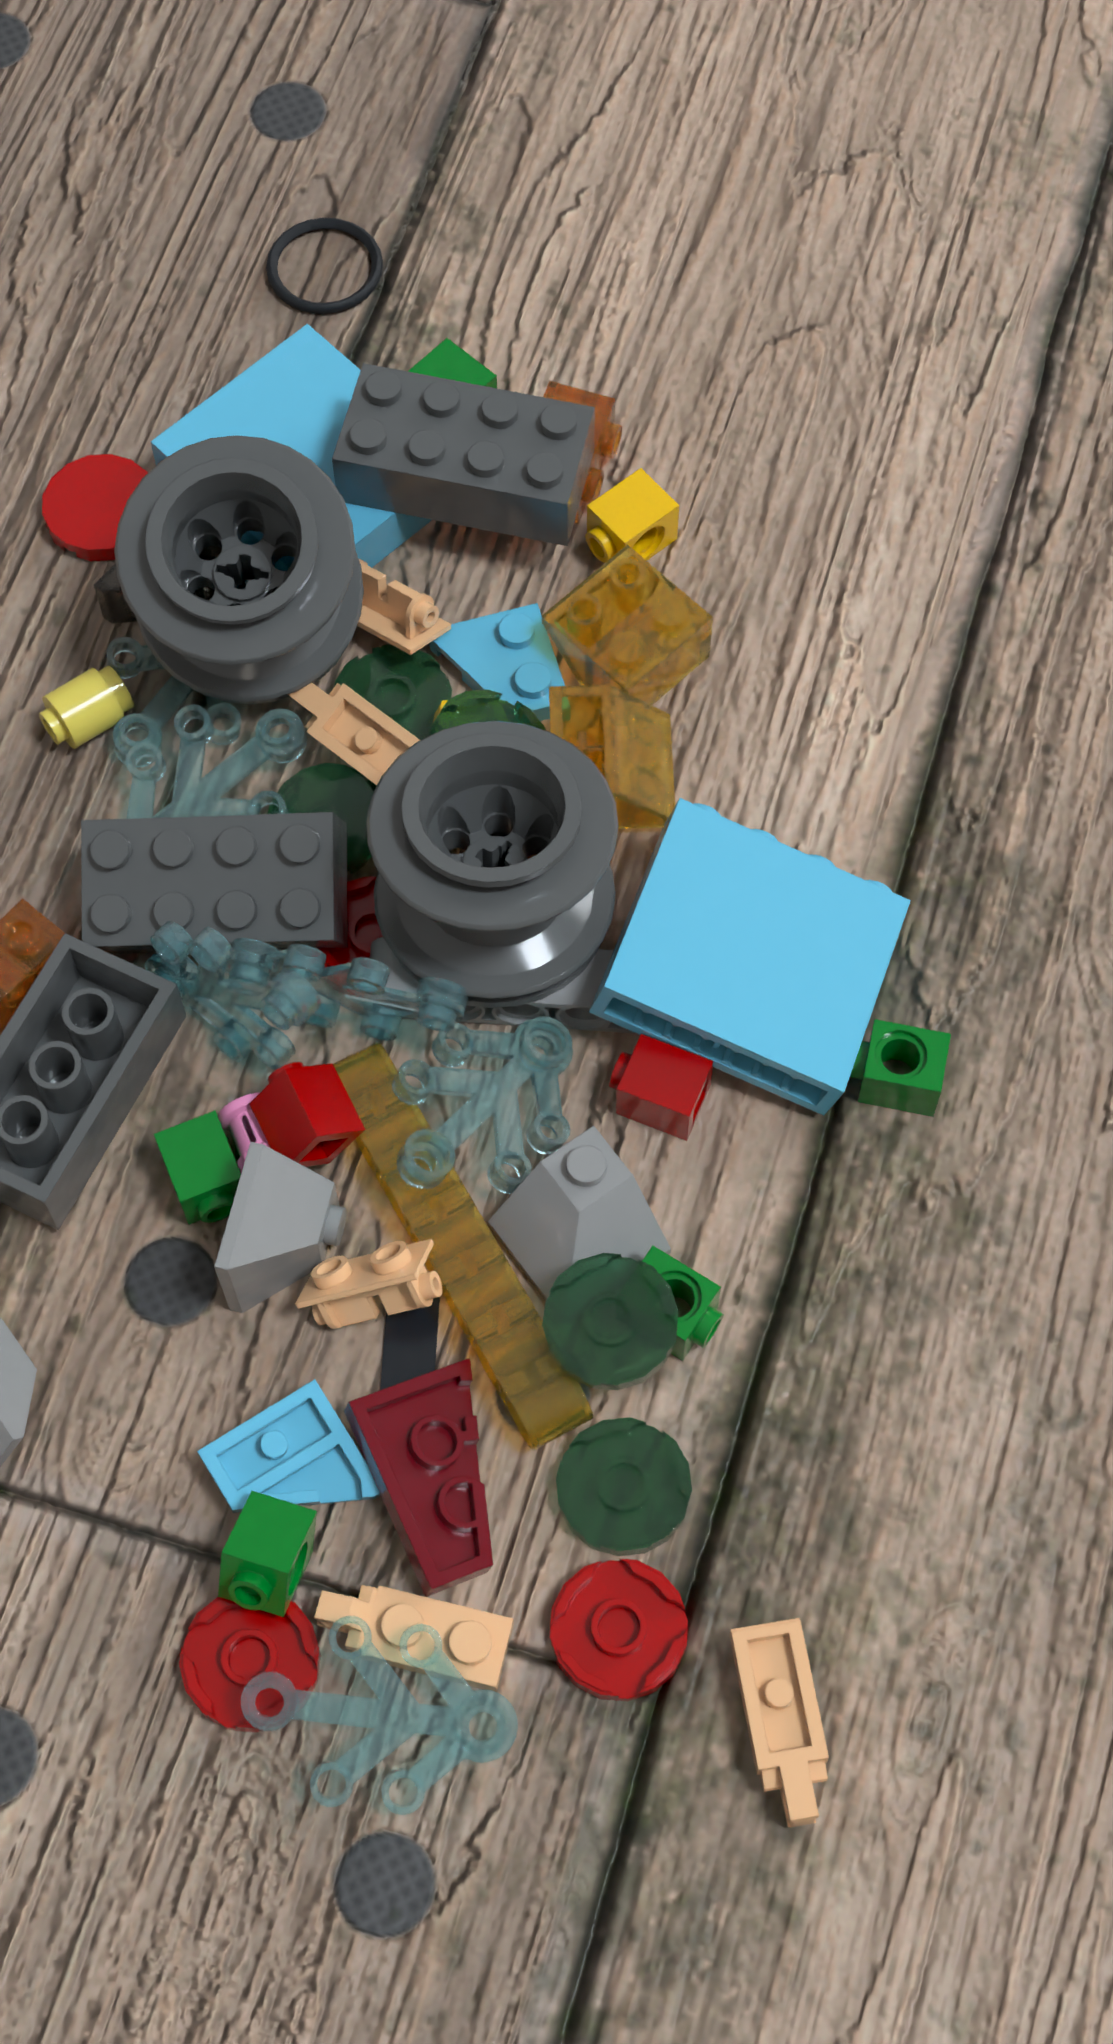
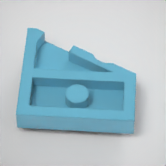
M538 603L451 624V630L429 643L430 650L437 657L443 654L462 672V680L477 695L497 697L506 722L527 725L570 714V698Z
M315 1379L197 1451L233 1513L242 1511L251 1491L300 1506L370 1500L380 1496V1492L365 1459Z

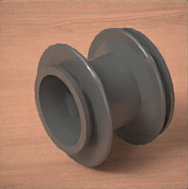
M238 435L209 438L185 446L160 461L142 478L127 500L118 523L114 549L117 577L124 598L136 616L144 641L156 660L175 679L203 695L224 702L251 705L275 702L290 697L287 694L296 692L310 683H317L337 664L352 640L361 616L364 594L362 569L355 550L353 523L345 501L330 477L311 459L289 446L265 438ZM247 531L262 532L264 534L263 538L254 545L244 544L240 541ZM208 546H218L222 549L220 555L214 560L207 561L199 558L200 553ZM284 556L294 557L287 571H280L275 568V563L278 559ZM246 576H255L256 580L253 579L247 582L246 589H237L236 585H243ZM202 587H208L214 591V595L210 600L197 597L193 593Z
M504 721L471 722L443 729L418 741L395 759L381 776L371 797L366 823L368 847L377 869L374 885L375 916L384 940L403 969L421 986L442 998L464 1005L487 1008L523 1005L541 1000L566 987L583 973L595 957L613 918L616 893L613 871L609 863L616 847L618 817L615 799L607 780L600 770L582 751L561 737L530 725ZM455 848L466 850L460 854L450 853Z

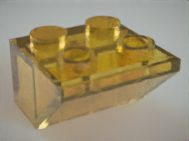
M626 545L542 615V624L583 691L626 728L710 656L713 617L629 545Z
M612 685L549 687L550 732L576 746L594 762L605 777L616 802L618 829L663 827L675 807L670 714Z

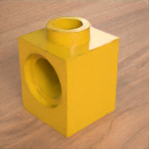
M640 468L587 505V533L585 538L588 547L597 559L604 563L609 561L625 577L677 540L679 504Z

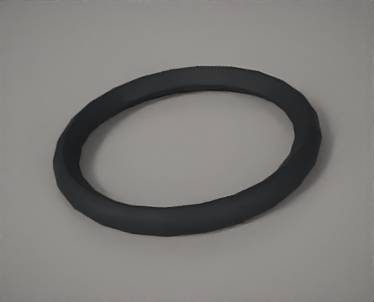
M338 218L310 219L292 226L283 232L273 243L268 253L266 264L268 281L275 294L295 309L313 314L338 313L355 307L367 299L376 289L383 269L381 250L375 239L358 225ZM319 229H336L347 232L358 238L366 246L372 262L371 273L365 284L357 292L342 300L320 303L301 299L292 294L283 285L277 269L279 257L283 249L293 239L301 234Z

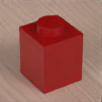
M641 1034L632 1055L622 1052L611 1075L609 1087L617 1090L616 1114L687 1141L711 1086L713 1061Z
M302 1062L286 1064L270 1074L268 1077L269 1084L249 1103L270 1148L305 1167L331 1163L366 1130L333 1063L304 1066Z

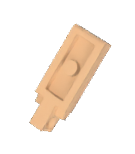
M313 683L296 692L287 694L314 714L305 725L308 729L307 733L376 785L395 759L420 741V739L344 683L342 685L337 683L329 695Z
M361 1585L358 1599L322 1590L314 1619L317 1620V1626L347 1633L345 1648L360 1653L364 1660L497 1692L514 1625L513 1618L383 1586H378L377 1589Z
M800 1618L731 1629L730 1640L756 1773L761 1776L763 1791L780 1789L788 1828L816 1823V1818H819L813 1783L828 1780L825 1763H827L829 1755Z

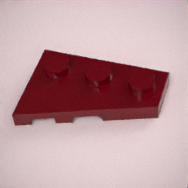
M470 1358L349 1401L344 1410L425 1597L483 1575L493 1566L485 1485L480 1482L476 1446L479 1441L477 1416H473L470 1384L473 1381Z

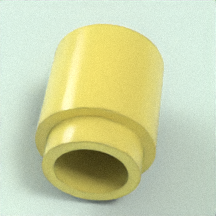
M108 665L99 671L95 668H90L44 695L42 700L46 709L39 713V718L47 733L57 745L66 741L73 749H76L123 721L124 712L133 708L134 703L120 676Z

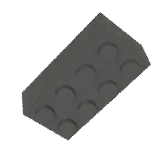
M363 363L332 457L335 486L345 503L568 546L594 453L595 407Z
M333 812L81 820L82 941L110 954L348 948L347 823Z
M64 933L0 1035V1203L57 1230L60 1229L187 1017L176 983Z

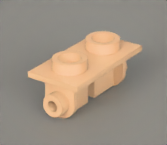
M359 559L362 569L364 594L358 627L410 655L451 630V624L438 617L439 609L434 605V600L431 596L419 593L397 580L387 584L385 574L368 566L365 561Z
M431 1238L411 1244H406L404 1241H394L381 1246L371 1254L347 1259L345 1256L328 1258L313 1268L295 1304L298 1309L312 1305V1313L317 1324H327L331 1329L376 1319L380 1313L373 1297L379 1295L388 1316L429 1307L432 1305L433 1298L442 1295V1282L436 1271L427 1272L424 1266L434 1245Z

